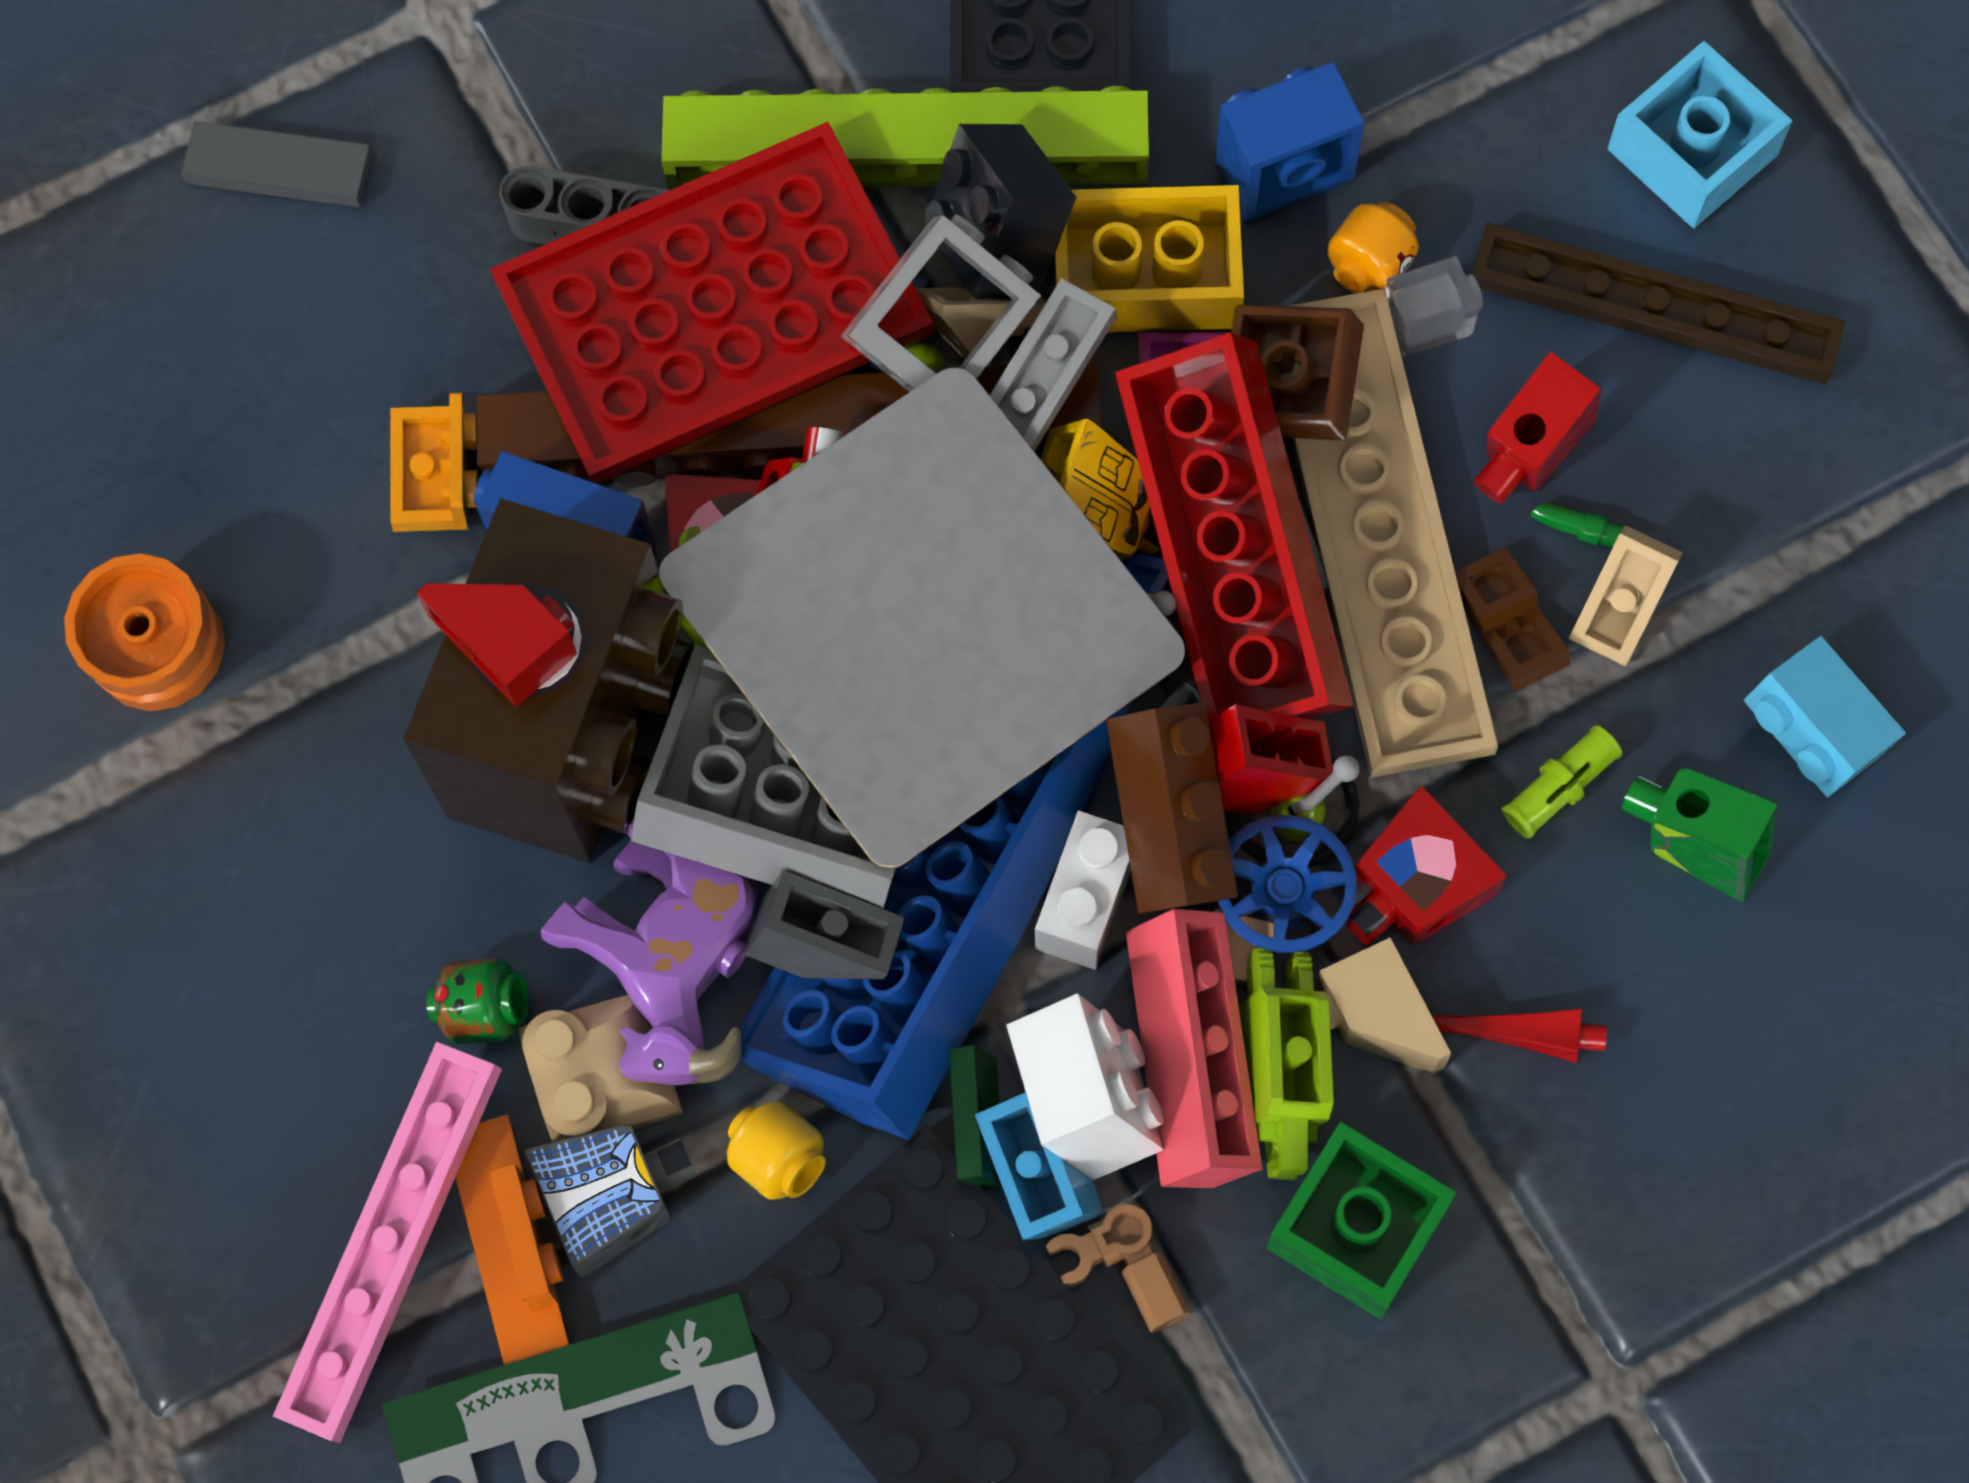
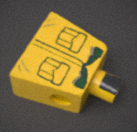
M1089 419L1051 428L1040 460L1119 560L1130 558L1137 549L1147 555L1156 553L1161 547L1153 516L1148 512L1150 505L1138 460Z

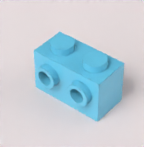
M1819 636L1769 673L1743 700L1754 712L1758 723L1766 731L1773 734L1797 762L1802 774L1808 780L1815 783L1827 798L1878 760L1906 734L1902 727L1822 636Z

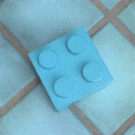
M1703 41L1618 114L1607 150L1686 223L1695 229L1779 155L1793 120L1708 43Z

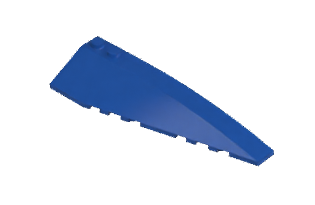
M1134 553L1130 558L1120 560L1146 593L1156 594L1159 591L1172 593L1163 558ZM1130 703L1108 719L1126 715ZM1107 722L1101 723L910 861L896 868L884 910L905 918L888 975L884 979L802 978L774 967L739 1027L741 1031L740 1043L742 1044V1056L739 1062L859 1123L909 1140L950 1067L949 1049L962 1046L1028 925L1060 861L1078 810L1084 811L1111 750Z

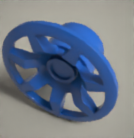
M1276 815L1261 818L1246 825L1229 840L1234 873L1252 883L1250 895L1234 907L1229 899L1219 900L1217 904L1221 913H1225L1228 925L1246 942L1276 953L1302 952L1325 943L1336 935L1346 923L1354 907L1357 892V876L1353 861L1346 847L1326 827L1310 819L1295 815ZM1294 828L1311 835L1300 846L1293 858L1284 857L1281 845L1272 829ZM1261 833L1267 860L1264 864L1259 866L1250 861L1233 858L1236 851L1245 841ZM1320 840L1337 856L1342 872L1321 871L1313 873L1308 867ZM1344 885L1345 893L1342 905L1331 920L1323 908L1315 901L1318 891ZM1253 912L1257 919L1273 923L1274 938L1252 930L1240 917ZM1308 918L1322 928L1305 938L1285 939L1287 930L1299 927Z

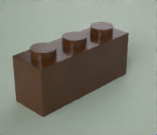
M1206 702L1154 708L1107 719L1138 914L1237 898L1238 894Z

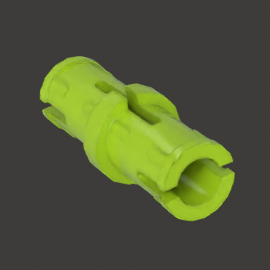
M1593 725L1589 732L1558 760L1548 759L1539 768L1541 775L1508 805L1506 804L1501 808L1503 817L1519 835L1525 839H1531L1535 832L1566 804L1573 806L1584 797L1583 788L1614 760H1618L1623 755L1621 747L1605 729L1598 725Z

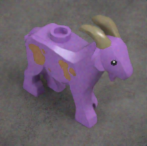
M634 820L628 826L629 837L632 835ZM630 841L616 857L613 864L614 870L628 876L649 874L662 881L666 888V891L657 897L642 916L636 930L623 925L599 909L593 902L583 897L575 907L564 901L542 927L541 939L558 948H577L607 966L616 974L635 1007L653 1027L647 1034H640L624 1026L619 1030L627 1043V1048L618 1064L624 1077L632 1081L672 1086L718 1081L733 1072L742 1056L741 1031L738 1027H733L720 1045L710 1050L705 1049L697 1000L719 974L726 978L731 977L747 957L744 955L747 948L745 942L750 937L754 926L755 913L760 897L759 890L754 879Z

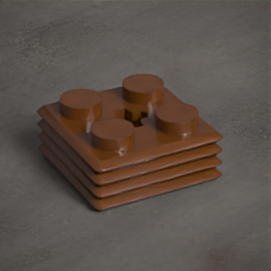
M1238 305L1235 307L1231 332L1257 341L1282 438L1339 441L1346 439L1364 324L1352 309ZM1298 363L1301 367L1298 374L1293 376L1291 380L1284 382L1281 379L1282 374L1292 373L1294 364Z

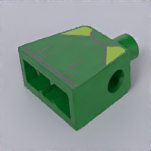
M1681 768L1678 771L1669 789L1641 776H1637L1631 784L1622 804V811L1651 824L1650 850L1657 857L1742 903L1745 902L1773 851L1778 804L1688 768Z

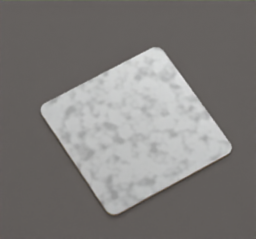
M960 368L942 370L672 551L664 558L659 569V580L668 596L682 600V614L870 860L885 868L900 867L1177 670L1185 654L1183 640L977 379L968 371Z

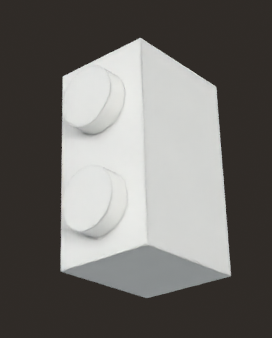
M1078 810L1035 927V950L1094 970L1097 969L1131 874L1123 825Z

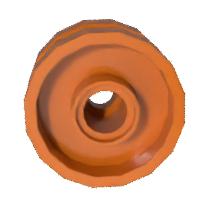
M139 553L114 557L89 571L72 592L64 616L66 645L77 665L94 679L102 689L123 705L150 712L176 708L201 694L218 673L225 650L223 621L211 600L185 572L167 559Z

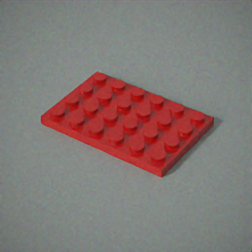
M825 122L490 268V271L590 481L597 484L871 362L840 336L895 267L900 258L829 122ZM911 281L877 325L903 347L934 334L933 321Z

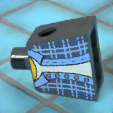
M631 1124L552 1142L525 1151L570 1263L580 1278L592 1273L665 1225L671 1219L660 1189L696 1174L680 1137L644 1153Z

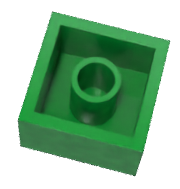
M1340 1121L1272 1231L1266 1249L1381 1320L1457 1192Z

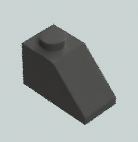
M783 870L761 901L744 955L802 978L884 979L888 975L905 917Z

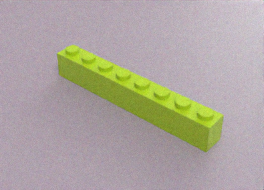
M1111 86L1101 91H1072L1065 87H1049L1041 92H1012L1006 88L993 87L981 92L952 93L942 88H930L921 93H891L884 89H868L860 94H831L825 90L813 89L793 95H772L766 91L750 90L740 95H711L703 91H688L680 96H663L662 166L668 189H674L825 122H829L862 187L937 186L943 170L945 154L951 148L959 124H1023L1067 185L1147 184L1148 91H1133L1124 86Z

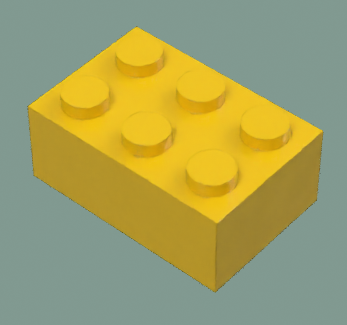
M1239 185L1072 190L1076 195V200L1054 254L1055 288L1062 278L1115 307L1117 317L1107 333L1224 330L1232 328L1235 307L1243 305L1244 302Z

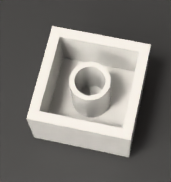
M1077 993L1006 1025L1042 1146L1092 1180L1164 1150L1157 1128L1164 1124L1163 1113L1152 1090L1148 1087L1145 1088L1139 1067L1144 1066L1146 1063L1141 1044L1131 1029L1124 1030L1117 1025L1107 1010H1098Z

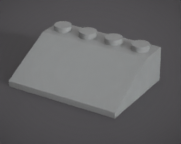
M695 645L637 800L631 841L773 885L784 870L884 909L896 868L881 867L870 860L710 649Z

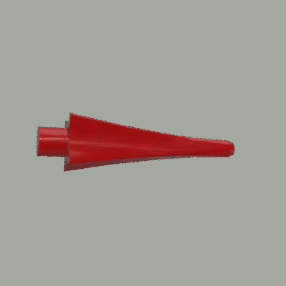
M1582 1008L1484 1016L1431 1014L1439 1031L1492 1040L1577 1063L1579 1049L1605 1051L1607 1025L1581 1023Z

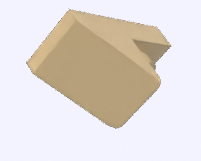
M966 287L915 288L933 321L934 327L955 354L963 361L1012 300V298L974 299ZM1040 297L1010 336L1023 335L1025 327H1032L1048 300ZM991 361L986 367H991Z
M1625 525L1612 548L1569 639L1626 667L1663 596L1683 552Z

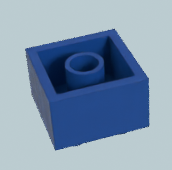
M1334 62L1316 69L1310 66L1297 69L1287 75L1280 83L1261 90L1256 88L1242 90L1233 95L1227 103L1220 105L1215 164L1226 185H1239L1240 215L1244 223L1355 179L1364 121Z

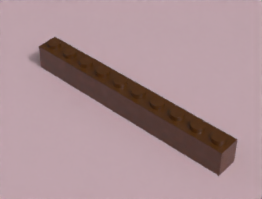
M1089 361L1034 453L1038 457L1042 455L1051 428L1089 419L1102 429L1098 361ZM1007 366L985 367L977 377V381L988 395L993 391ZM945 369L932 370V371H934V372L937 374V373H939L940 371L945 370ZM886 373L839 375L601 482L619 481L627 486H646L655 482L656 479L665 478V475L672 474L707 477L743 474L747 478L761 479L765 466L770 460L783 458L802 459L807 427L829 428L841 431L847 435L908 394L909 391ZM548 392L476 395L477 466L481 475L486 469L493 470L501 451L590 481Z

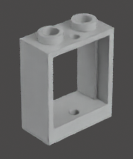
M957 214L954 215L951 221L944 215L930 220L840 337L909 392L936 375L934 371L877 325L942 242L1012 298L959 366L960 369L968 371L976 379L1041 295L1029 286L1034 277L1021 264L1005 254L1000 260H997L980 246L985 237L976 227Z

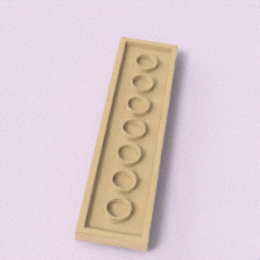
M1385 288L1290 305L1296 307L1350 308L1364 324L1346 439L1339 441L1291 438L1314 540L1324 570L1327 595L1370 778L1495 755L1498 744ZM1295 363L1292 373L1282 374L1281 379L1284 382L1291 380L1300 371V365Z

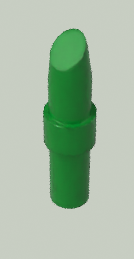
M1545 502L1537 506L1530 514L1531 517L1543 524L1577 536V540L1595 546L1601 544L1613 548L1624 527L1607 521L1608 517L1590 511L1583 513L1551 502Z

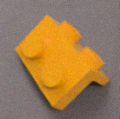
M462 392L449 393V406L390 408V523L393 532L468 530V508L477 506L474 503V494L479 481L478 471L468 470V450H477V413L466 412Z

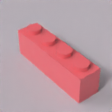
M1172 909L1126 931L1141 1047L1146 1061L1144 1065L1147 1087L1156 1096L1164 1117V1124L1157 1127L1164 1147L1163 1151L1156 1153L1161 1187L1215 1188L1263 1169L1225 913Z

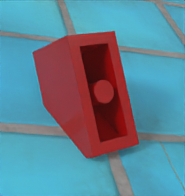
M426 583L416 592L427 616L516 708L577 655L569 630L575 625L568 614L550 596L547 595L543 600L539 601L524 585Z

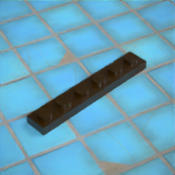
M1488 222L1468 284L1470 287L1827 385L1832 375L1846 322L1841 319Z

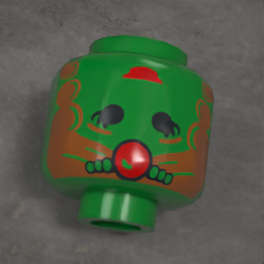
M484 958L453 961L440 971L436 985L430 987L427 994V1012L431 1022L436 1025L438 1024L442 1034L453 1044L468 1045L504 1042L517 1031L519 1024H523L526 1021L529 1012V991L523 975L515 972L504 959Z

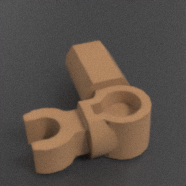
M1123 1204L1116 1206L1108 1212L1105 1218L1087 1226L1088 1234L1081 1237L1072 1233L1060 1234L1052 1238L1046 1245L1049 1257L1057 1255L1064 1250H1071L1079 1256L1080 1263L1078 1267L1061 1276L1063 1284H1067L1069 1288L1084 1283L1090 1276L1093 1266L1103 1262L1106 1267H1109L1121 1260H1125L1128 1266L1121 1273L1150 1333H1156L1184 1320L1192 1313L1163 1253L1152 1252L1150 1248L1152 1239L1150 1218L1143 1209L1136 1205Z

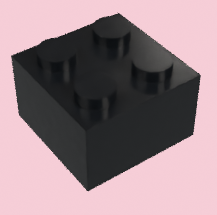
M959 124L951 148L945 154L943 170L933 199L927 205L923 226L925 228L933 217L944 215L951 221L955 214L961 216L984 235L985 239L980 246L997 260H1000L1005 254L1021 264L1034 277L1029 286L1040 293L1075 203L1076 195L1023 124ZM942 242L938 248L974 299H1011L945 243Z

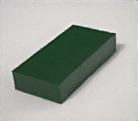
M975 1045L949 1049L957 1179L969 1185H980L983 1189L1002 1187L975 1114L1000 1104L997 1058Z

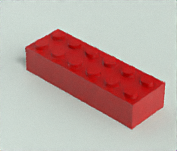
M1229 332L1115 372L1172 593L1176 600V608L1201 703L1206 702L1209 722L1235 704L1307 719H1314L1354 707L1257 341Z

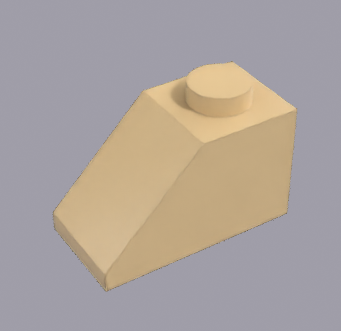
M1391 938L1319 971L1315 987L1317 991L1324 992L1329 1000L1330 1030L1337 1028L1345 1044L1432 1074L1445 1068L1451 1052Z

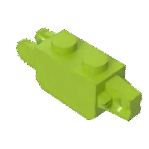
M1252 947V951L1248 956L1246 970L1248 973L1247 999L1239 1005V1013L1258 1141L1265 1142L1268 1179L1295 1180L1298 1179L1297 1176L1303 1175L1308 1170V1145L1317 1143L1318 1127L1330 1119L1334 1104L1329 1000L1324 992L1314 991L1313 964L1311 963L1312 957H1310V952L1290 953L1288 959H1286L1285 988H1275V967L1272 951Z

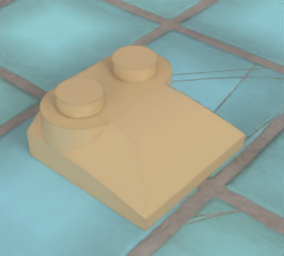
M628 995L569 1012L563 1010L546 1011L536 1016L528 1025L518 1028L523 1053L552 1142L620 1125L631 1124L633 1130L683 1114L675 1086L632 1081L624 1077L620 1071L618 1064L627 1048V1043L619 1030L624 1026L640 1034H647L653 1028L635 1007Z

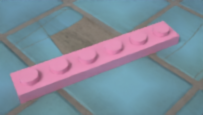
M435 1043L273 1417L329 1441L341 1443L502 1071L495 1064L444 1044Z

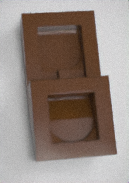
M1506 547L1455 571L1463 606L1488 652L1514 692L1570 665V651L1538 607L1537 590Z

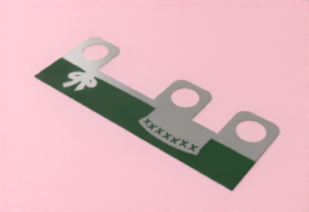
M739 1292L381 1403L404 1483H430L436 1477L444 1475L453 1476L462 1483H478L470 1454L511 1441L515 1442L526 1483H548L537 1472L536 1457L539 1450L545 1444L556 1440L571 1444L579 1455L580 1464L578 1472L567 1483H594L597 1477V1470L582 1419L690 1385L694 1386L707 1434L715 1444L729 1445L768 1432L775 1423V1412ZM730 1385H743L749 1388L755 1394L758 1401V1412L755 1419L748 1426L740 1429L726 1427L718 1420L715 1414L714 1404L716 1397L724 1388Z

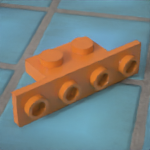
M507 1114L480 1122L455 1178L503 1363L506 1365L570 1345L554 1283L563 1281V1274L553 1242L543 1244L537 1222L538 1219L546 1217L543 1198L537 1180L534 1178L526 1181L510 1117Z

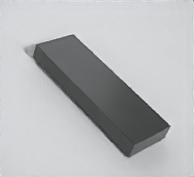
M194 121L181 176L185 184L360 208L373 153L368 144Z

